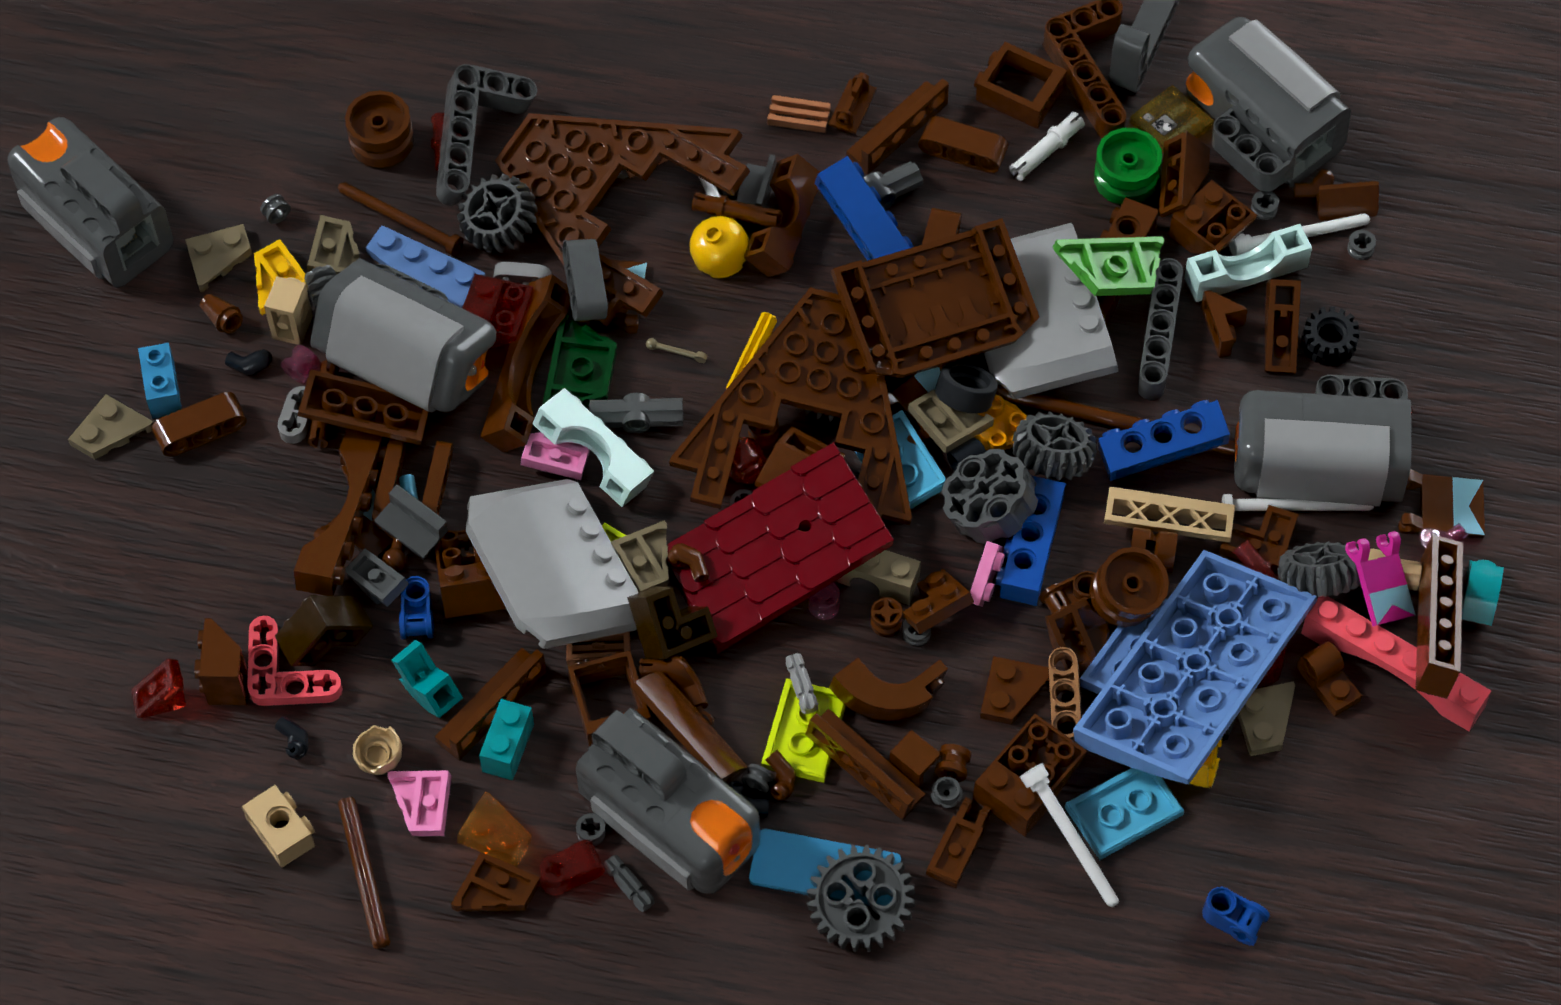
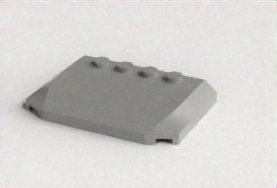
M1072 223L1011 238L1040 318L1014 344L983 354L989 373L995 378L997 385H1002L1008 391L1012 399L1118 372L1114 349L1097 296L1090 292L1053 250V245L1057 239H1078Z
M565 479L470 496L467 504L466 533L517 629L524 634L530 632L540 640L538 645L543 649L637 630L627 597L639 592L578 482Z

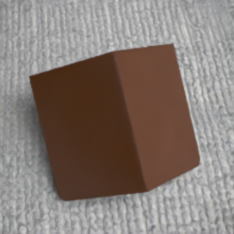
M911 730L890 751L889 762L919 788L923 784L924 773L939 759L940 752Z

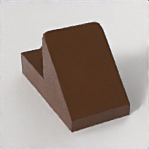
M1211 290L1204 291L1201 309L1218 357L1230 356L1233 343L1236 342L1234 327L1245 324L1248 310L1246 307Z

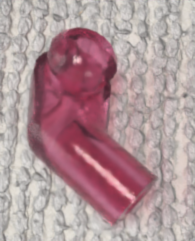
M1458 523L1447 532L1425 528L1420 532L1419 540L1421 545L1426 548L1433 534L1460 542L1468 536V533Z

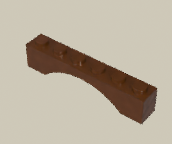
M553 274L528 284L481 433L482 439L502 452L527 445L533 426L532 423L535 419L531 407V389L535 371L548 341L567 315L569 309L568 285Z
M346 429L339 448L341 469L349 485L346 502L330 527L317 538L303 545L294 568L296 590L334 596L337 585L343 584L346 560L351 561L353 557L355 536H360L362 532V516L364 511L369 512L372 489L378 487L381 474L380 467L384 462L387 449L385 437L354 429Z

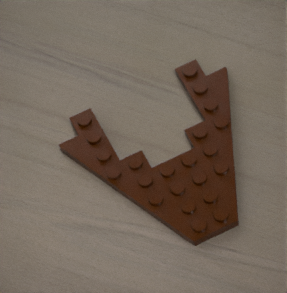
M534 113L527 115L495 159L504 174L510 178L513 176L518 178L521 183L523 182L529 187L530 192L535 196V204L538 210L534 214L537 221L536 224L563 265L564 240L596 239L599 248L612 230L607 223L592 216L591 213L623 169L647 181L662 158H665L731 195L736 193L750 173L746 165L729 157L743 137L737 129ZM599 254L608 303L607 318L600 320V322L607 327L622 305L647 318L664 294L663 291L656 285Z
M810 287L671 456L669 466L697 473L690 502L721 509L743 424L774 431L781 403L841 418L835 440L837 447L864 454L858 482L880 518L910 525L912 515L885 375L867 373L839 294Z

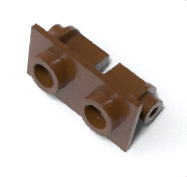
M860 72L853 79H849L828 126L853 134L857 133L877 90V87L870 85L867 74Z

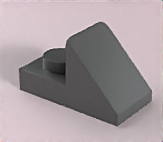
M366 548L345 568V574L376 604L383 603L387 607L409 585L405 577Z

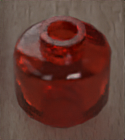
M739 437L730 471V476L735 482H744L745 484L756 482L767 461V457L753 438Z

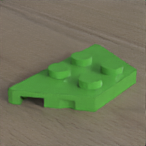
M1159 236L1057 239L1053 245V250L1094 296L1150 294L1155 287L1157 277L1155 273L1159 267V254L1164 238Z

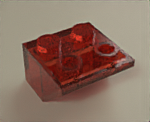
M479 274L474 275L463 309L489 321L495 327L496 342L488 350L516 341L534 291L533 286Z

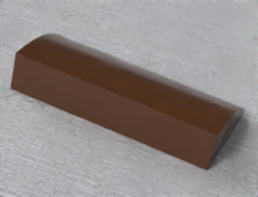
M310 369L297 416L421 445L429 412L374 384Z
M664 672L651 673L631 685V688L687 751L726 784L735 781L747 770L748 766Z

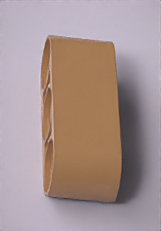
M1060 647L1052 651L1048 661L1052 726L1057 730L1065 722H1072L1076 726L1082 718L1080 673L1077 656L1073 650L1067 647ZM1066 659L1073 664L1067 671H1059L1055 668L1057 662ZM1062 691H1070L1074 694L1073 699L1066 703L1058 701L1057 696ZM1074 732L1064 734L1074 741Z

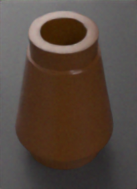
M207 294L201 299L200 308L219 332L230 334L239 329L243 322V316L237 306L212 294Z

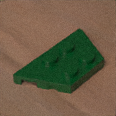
M567 314L558 326L543 404L564 388L576 396L586 408L589 407L590 400H608L617 354V343L606 336L598 335L594 329L586 324L584 326L579 325L571 320L570 315Z

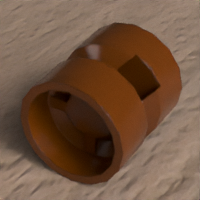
M1133 527L1131 547L1145 549L1146 545H1155L1154 555L1160 559L1167 573H1172L1178 533L1160 530L1155 535L1151 529Z

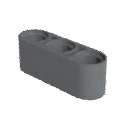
M596 239L564 240L563 262L574 320L606 319L608 303Z

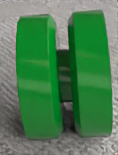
M1120 128L1111 131L1103 137L1097 147L1094 169V183L1098 192L1108 201L1122 205L1125 197L1142 203L1154 195L1159 185L1162 165V149L1158 141L1148 132L1137 128Z

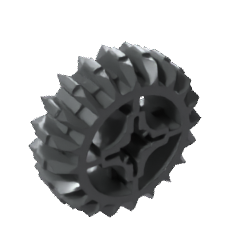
M504 173L500 178L492 174L490 181L481 178L479 186L471 184L472 192L470 194H463L466 202L458 204L461 213L457 214L458 221L460 222L459 229L465 235V239L477 249H485L491 254L495 248L498 252L503 253L507 245L509 248L514 249V242L517 240L524 242V233H532V228L529 225L537 223L534 216L538 212L535 196L530 192L529 187L525 183H521L515 176L510 178Z
M1050 411L1047 415L1037 412L1036 416L1028 415L1025 420H1021L1012 440L1013 455L1019 457L1028 470H1033L1035 475H1045L1047 479L1055 477L1058 481L1062 477L1072 480L1074 476L1082 477L1084 472H1089L1097 453L1096 437L1092 435L1091 429L1084 428V422H1076L1074 417L1067 418L1062 413L1054 415Z
M1317 541L1314 544L1306 543L1304 546H1295L1293 550H1287L1285 554L1280 556L1278 578L1289 586L1297 587L1299 592L1306 591L1311 593L1312 596L1316 595L1326 598L1329 595L1337 596L1339 593H1348L1350 589H1356L1361 584L1356 564L1346 553V544L1343 545L1341 542L1331 543L1328 541L1326 543H1319Z

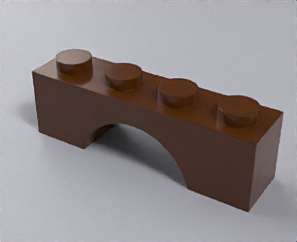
M799 154L779 160L769 184L776 195L779 210H782L783 213L782 222L778 223L780 227L772 226L752 233L744 255L748 262L767 277L785 273L792 267L793 258L797 246L802 239L806 220L811 213L810 209L814 197L819 190L815 180L820 171Z

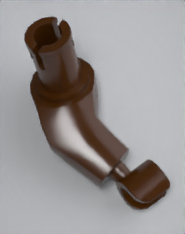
M675 654L670 656L669 659H640V665H642L639 666L640 678L651 673L664 672L700 714L709 718L710 725H714V717L704 710L708 707V702L701 682L683 656Z

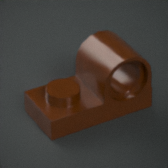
M1326 641L1301 656L1296 668L1335 717L1359 703L1362 695L1342 671L1344 662L1340 652L1334 644Z

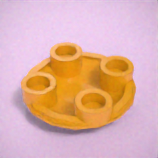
M995 395L991 408L986 412L978 413L983 417L985 414L991 415L994 418L993 426L978 434L975 438L982 443L986 450L1010 449L1013 446L1012 440L1017 426L1027 416L1017 405L1004 400L999 395Z

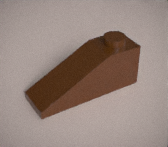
M1188 131L1164 142L1159 215L1161 217L1168 216L1185 208L1209 172L1210 147Z
M1278 279L1267 281L1265 304L1266 372L1296 373L1301 281Z

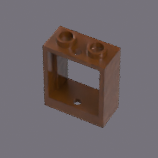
M1004 42L999 51L994 50L991 54L985 72L980 71L975 79L976 101L1038 129L1066 86L1067 70ZM1005 64L1045 82L1033 102L992 84Z
M630 650L626 652L614 651L603 658L592 661L589 659L580 660L573 666L568 667L569 681L589 747L593 744L592 733L608 717L591 721L581 685L626 674L637 708L635 710L651 722L647 704L631 688V685L639 680Z

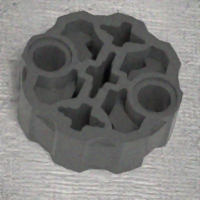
M989 449L983 454L970 455L958 463L957 469L952 476L945 480L941 492L945 497L943 510L959 533L972 537L976 543L986 544L987 541L992 542L1002 537L1009 538L1019 532L1025 520L1034 514L1038 499L1035 496L1037 483L1019 457L1009 456L1003 449Z

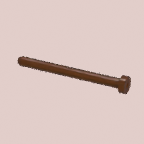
M346 182L340 183L338 186L341 194L446 247V253L456 256L460 252L464 242L463 237L457 234L449 236Z

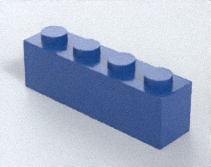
M846 156L817 174L816 186L867 261L914 247L907 236H902L896 228L898 223L890 211L886 212L880 204L881 198L877 190L873 186L869 187L863 179L864 172L857 162L852 163L850 158Z

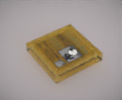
M1172 84L1131 115L1129 123L1154 137L1163 152L1165 141L1185 131L1199 138L1213 127L1214 120Z

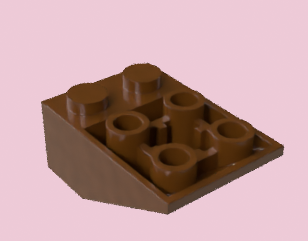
M466 529L459 531L448 530L435 546L445 617L452 618L506 609L468 537Z
M1034 714L976 780L973 799L983 807L985 805L991 807V813L1025 837L1048 809L1037 791L1033 792L1030 787L1026 788L1020 776L1043 763L1049 773L1047 776L1050 781L1048 786L1055 797H1057L1086 755L1087 750Z

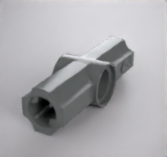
M911 161L885 174L873 172L863 178L869 187L873 186L877 190L881 198L880 204L884 210L890 208L898 197L923 186L920 169L915 162L912 163Z
M630 393L625 395L623 399L590 400L589 411L594 416L599 417L607 428L623 427L625 431L630 433H643L648 431L650 427L683 426L684 423L683 398L650 399L649 396L643 393Z

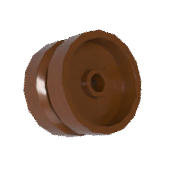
M372 91L357 97L348 106L345 114L346 129L351 152L358 161L367 166L383 168L393 166L408 156L414 144V136L409 107L401 97L392 92Z
M1138 547L1121 548L1112 553L1092 577L1089 589L1092 605L1099 616L1110 624L1121 627L1137 626L1147 620L1167 597L1169 588L1167 570L1160 559L1148 550Z

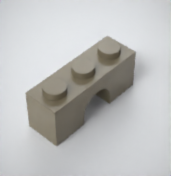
M885 550L835 582L850 586L853 578H862L872 582L879 588V596L893 598L900 603L910 605L917 587L916 584L920 580L921 561Z

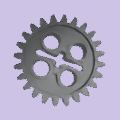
M868 844L864 846L862 853H858L855 845H852L851 854L846 855L840 848L838 849L839 859L835 860L828 855L827 861L829 866L827 868L821 865L817 866L821 877L811 876L810 878L812 885L816 887L807 889L808 897L815 899L807 903L809 911H816L810 916L812 923L821 922L817 927L819 934L829 931L827 934L829 943L839 938V947L842 950L848 942L851 943L854 952H857L860 944H864L866 950L871 952L872 942L875 941L881 948H884L883 938L887 936L890 940L895 941L896 938L893 930L897 929L904 932L906 929L901 920L912 919L911 912L906 909L915 907L914 899L908 897L915 894L914 886L907 885L912 881L910 873L902 874L905 870L902 862L893 865L895 862L894 854L891 853L886 858H883L881 847L874 854H871ZM867 870L872 873V876L866 881L856 879L857 874L861 871ZM844 876L849 878L862 897L866 896L870 908L880 916L879 920H875L860 899H855L853 890L842 880ZM841 890L846 895L840 901H832L829 899L831 893ZM882 895H889L893 898L890 904L885 906L878 905L876 901ZM857 915L866 917V921L860 926L850 924L851 919Z

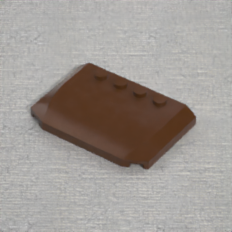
M1003 218L974 226L972 230L872 260L865 262L859 260L835 267L830 272L867 373L903 378L1011 345L1040 318Z

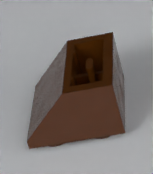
M1211 180L1191 198L1185 208L1178 210L1172 215L1169 237L1191 254H1203L1213 250L1220 253L1257 219V214Z
M791 427L776 443L755 482V486H762L790 470L794 464L828 445ZM840 452L841 456L845 459L846 455Z
M205 618L204 630L198 631L197 638L198 649H201V659H196L194 666L195 678L199 679L200 693H205L208 705H247L248 669L241 647L212 618Z

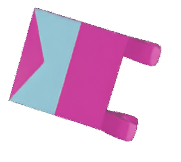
M1396 531L1388 533L1390 543H1388L1385 534L1378 535L1376 538L1378 548L1386 557L1368 561L1370 543L1365 538L1357 540L1359 551L1354 541L1348 542L1345 546L1346 553L1356 564L1372 626L1415 616L1399 556L1401 538Z

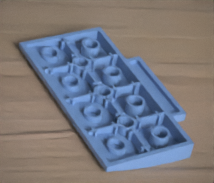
M1203 550L1168 599L1165 598L1160 607L1139 625L1129 627L1118 626L1080 677V687L1094 692L1098 696L1074 727V741L1084 749L1102 757L1162 778L1189 785L1315 605L1317 596H1312L1311 593L1306 591L1299 592L1297 587L1289 586L1287 583Z

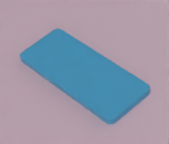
M762 829L760 830V844L754 853L751 864L749 882L756 886L808 895L807 889L816 888L811 883V876L821 877L817 866L821 865L827 868L829 866L827 861L828 855L835 860L839 859L838 849L840 848L846 855L851 854L852 845ZM855 845L857 852L862 853L864 847ZM869 848L871 854H874L875 851L877 850V849ZM883 851V858H886L891 853L894 854L895 862L893 865L901 862V856L898 853ZM867 870L861 871L857 874L856 879L866 881L872 876V873ZM844 876L842 880L853 890L855 899H860L865 906H869L866 896L862 897L849 878ZM836 890L831 893L829 899L840 901L845 897L846 893ZM882 895L877 899L876 903L885 906L890 904L893 898L889 895Z

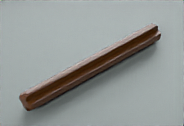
M354 797L343 798L338 801V806L373 947L380 949L390 945L387 926L356 800Z

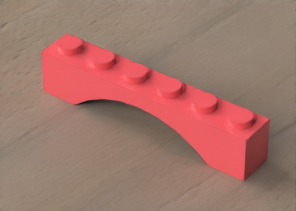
M1319 596L1317 602L1305 617L1302 635L1320 645L1329 641L1334 644L1339 652L1351 654L1372 662L1394 674L1413 689L1416 688L1417 647L1379 625L1372 626L1369 619L1329 596L1326 598ZM1460 673L1447 699L1420 691L1417 692L1441 716L1470 731L1485 709L1491 690Z

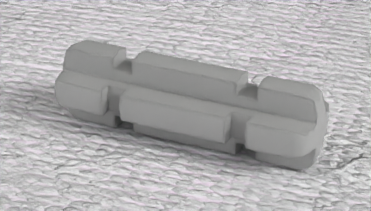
M800 653L788 655L785 659V664L791 675L790 679L797 699H799L801 711L803 714L814 713L818 710V701L813 693L814 689L807 669L804 666L803 657Z

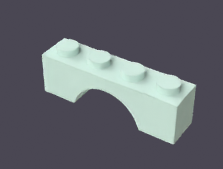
M1297 224L1272 232L1262 244L1240 255L1223 256L1216 250L1187 258L1184 279L1195 301L1198 302L1202 300L1203 293L1207 290L1221 295L1308 268L1312 246L1301 224Z
M564 388L539 408L532 424L554 445L570 442L590 449L598 457L603 468V479L599 487L621 507L647 487L654 470L644 459L636 455L623 439L617 437L608 429L599 417L594 416L576 396Z

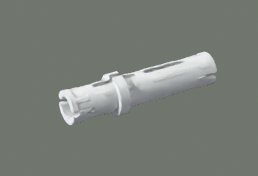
M1072 112L1057 127L1052 126L1042 140L1014 164L1009 166L1012 175L1014 176L1019 172L1016 179L1022 181L1058 148H1064L1068 143V139L1085 126L1084 120L1081 117L1075 120L1079 114Z

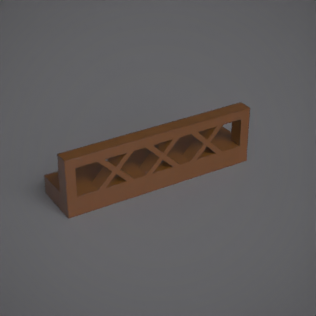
M943 78L934 86L925 81L846 151V156L850 158L852 163L857 162L863 172L868 175L925 125L930 117L935 116L948 104L949 83Z
M521 648L436 734V743L460 761L489 731L500 700L503 699L516 703L545 674L544 654L538 649L530 654Z
M829 708L821 716L816 713L810 719L805 735L901 820L924 799L925 793Z

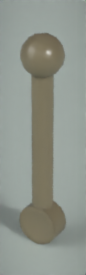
M649 338L646 341V347L650 350L661 349L694 358L699 363H705L708 357L704 352L698 351L695 353L658 343L654 338Z

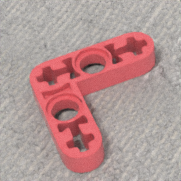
M259 616L250 623L247 687L253 703L260 706L330 703L339 699L342 695L343 687L339 675L332 670L279 672L280 645L275 638L279 629L273 618L270 616ZM263 627H268L269 629L266 633L267 645L262 644L260 636ZM268 654L272 657V662L268 666L259 667L255 664L256 658L260 655ZM260 677H265L268 689L265 690V694L261 695L258 692L261 688ZM311 681H313V684H314V686H313L314 692H313V693H310L311 690H310L309 682H311ZM331 681L332 686H330V691L323 690L325 682ZM292 682L303 683L304 689L298 694H290L286 691L287 686Z

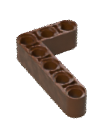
M1096 0L1055 16L1045 24L1044 49L1055 65L1067 70L1066 84L1101 139L1111 131L1125 128L1126 111L1085 45L1113 35L1118 31L1123 11V4L1120 0Z

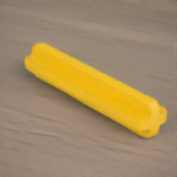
M768 312L761 313L726 389L770 337L777 323L774 315Z

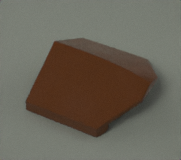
M1085 599L1045 617L1051 646L1054 650L1060 647H1067L1073 650L1077 656L1079 672L1088 668L1110 638V630L1105 619L1099 616L1095 608ZM1066 659L1060 660L1066 671L1071 668L1073 664L1071 661Z

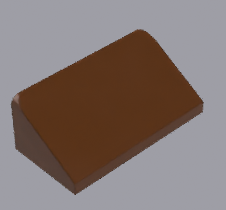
M1368 181L1319 186L1315 201L1318 219L1321 221L1335 220L1359 214H1367L1369 217L1377 216L1379 182Z

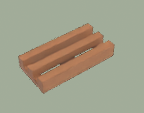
M773 95L767 125L826 133L831 103ZM776 114L789 115V116H793V118H792V117L779 116V115H776ZM805 118L822 120V122H820V121H813V120H806Z
M630 632L581 641L624 640V643L567 644V666H573L580 660L589 659L592 661L603 658L614 651L626 652L630 650L631 652Z

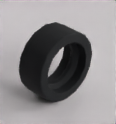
M953 362L942 367L935 387V394L940 401L955 410L966 413H983L992 406L997 391V381L989 372L978 366Z

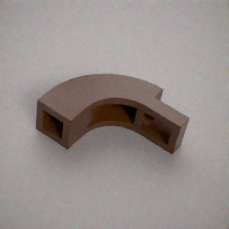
M856 658L833 676L829 688L842 703L865 717L884 721L902 720L915 716L927 709L933 698L932 694L944 685L943 678L948 668L939 659L913 680L894 684L877 678L859 658Z

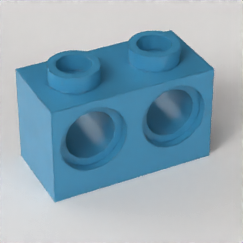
M169 342L138 348L146 401L152 419L164 417L181 410L182 405L175 362Z

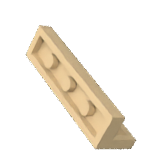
M1109 487L1104 524L1128 528H1146L1155 532H1160V530L1175 532L1182 536L1230 543L1235 505ZM1112 513H1114V514H1121V515H1127V516H1126V517L1116 516V515H1112ZM1211 528L1222 529V530H1225V532H1224V531L1212 530Z

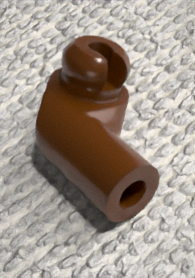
M1321 169L1310 183H1294V198H1316L1319 186L1332 185L1334 183L1333 173L1328 169Z
M684 543L676 544L668 553L671 563L689 565L695 582H702L709 578L703 555L699 550Z
M777 749L765 761L776 772L774 786L771 787V794L776 800L781 801L790 797L793 793L796 772Z

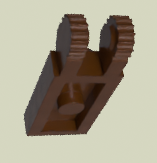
M967 797L962 802L956 816L953 815L926 870L927 876L954 888H957L983 835L984 827L992 810L991 807L985 805L980 810L975 824L965 820L973 806V800Z

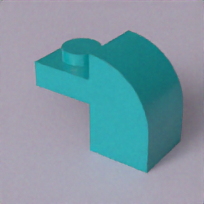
M1488 560L1469 561L1466 587L1462 599V620L1492 626L1504 567L1496 566L1495 563Z
M414 640L391 659L402 677L399 680L408 693L434 716L440 718L463 699L450 675L435 666L423 644L419 641Z

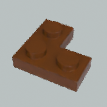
M1268 505L1260 531L1233 523L1230 543L1222 542L1219 554L1278 572L1280 556L1288 550L1299 514Z
M941 569L940 571L930 573L924 580L916 584L920 594L925 599L916 601L912 607L903 611L907 623L921 634L974 603L971 593L946 570Z

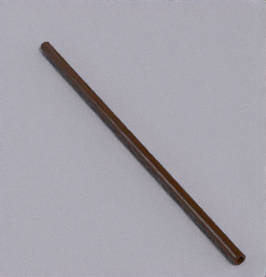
M916 374L907 376V377H905V378H909V379H910L911 377H913V376L916 375ZM1000 384L997 385L995 394L1013 404L1047 412L1050 411L1059 415L1062 413L1063 416L1074 417L1122 430L1132 428L1135 422L1143 420L1142 418L1038 393L1012 399L1008 391ZM1185 429L1188 433L1191 434L1198 433L1196 431ZM1159 433L1155 436V438L1171 440V437L1166 433ZM1229 439V444L1210 449L1209 451L1234 456L1235 441Z

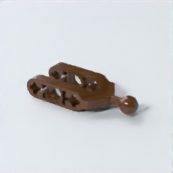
M389 438L375 495L372 523L393 539L392 546L385 551L382 561L395 571L400 572L407 564V557L403 552L404 545L374 523V520L390 503V491L396 484L399 485V478L401 477L407 451V442ZM443 441L436 442L422 503L437 515H440L453 457V443Z

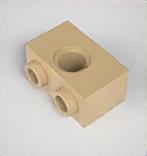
M276 276L264 305L272 339L301 345L313 317L306 283L292 277L283 278Z
M274 785L242 806L246 820L281 868L315 847L312 838L315 830L306 816L299 818L294 811L297 805L287 791L282 794L278 787ZM280 821H288V824L283 828L274 827Z

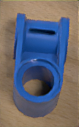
M420 576L409 577L406 579L409 585L401 592V611L399 614L401 640H406L407 636L427 635L428 639L434 638L433 601L429 584L426 579ZM413 593H423V596L418 599L410 598Z
M1225 887L1212 889L1208 893L1202 910L1203 918L1208 924L1224 931L1246 945H1254L1256 943V934L1262 923L1267 922L1270 918V913L1263 906L1249 901ZM1212 903H1222L1227 910L1218 911L1212 906Z

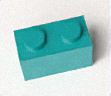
M503 699L500 700L479 754L482 772L509 780L514 779L534 726L532 707Z

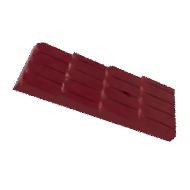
M833 442L794 464L785 473L756 488L752 494L704 520V523L667 544L668 553L674 545L680 543L699 550L703 555L709 573L707 580L695 582L690 567L687 564H673L667 558V566L688 606H709L718 636L709 640L716 654H719L893 546L894 539Z

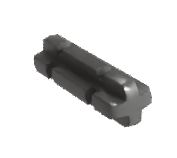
M611 856L604 862V870L610 877L615 879L614 882L626 896L634 901L633 904L639 911H647L654 905V897L648 890L643 889V884L628 867L624 866L625 863L619 856Z

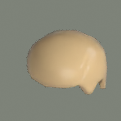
M373 725L367 731L361 733L353 744L354 761L362 771L369 774L383 775L395 769L402 757V742L391 726L383 728Z

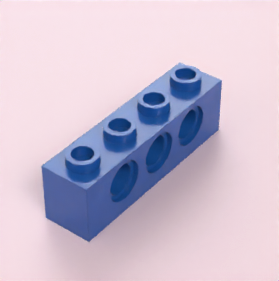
M1209 400L1199 401L1193 404L1191 409L1182 412L1178 409L1164 413L1160 419L1151 422L1149 419H1143L1135 422L1132 428L1122 431L1116 428L1103 433L1102 437L1098 438V449L1109 480L1113 481L1229 444L1230 432L1218 400L1209 402ZM1193 423L1198 425L1201 430L1198 433L1191 434L1184 427L1187 424ZM1159 433H1166L1171 437V440L1167 443H1159L1154 437ZM1135 442L1141 446V450L1131 453L1125 449V445Z
M1032 476L1037 483L1035 496L1038 499L1035 510L1043 514L1030 515L1023 523L1022 529L1013 535V539H1006L1003 553L1005 554L1004 558H1007L1006 566L1001 567L997 574L996 585L1001 586L1000 598L1037 606L1064 500L1066 483ZM1031 537L1034 538L1036 541L1028 542L1025 541L1024 538ZM1025 564L1029 566V568L1020 569L1017 567V565Z

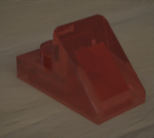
M167 658L131 689L137 718H146L182 709L186 706L183 693V677L178 660Z

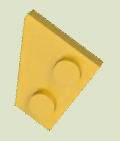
M280 239L254 253L258 307L261 315L266 314L264 305L276 276L283 278L292 277L305 283V272Z

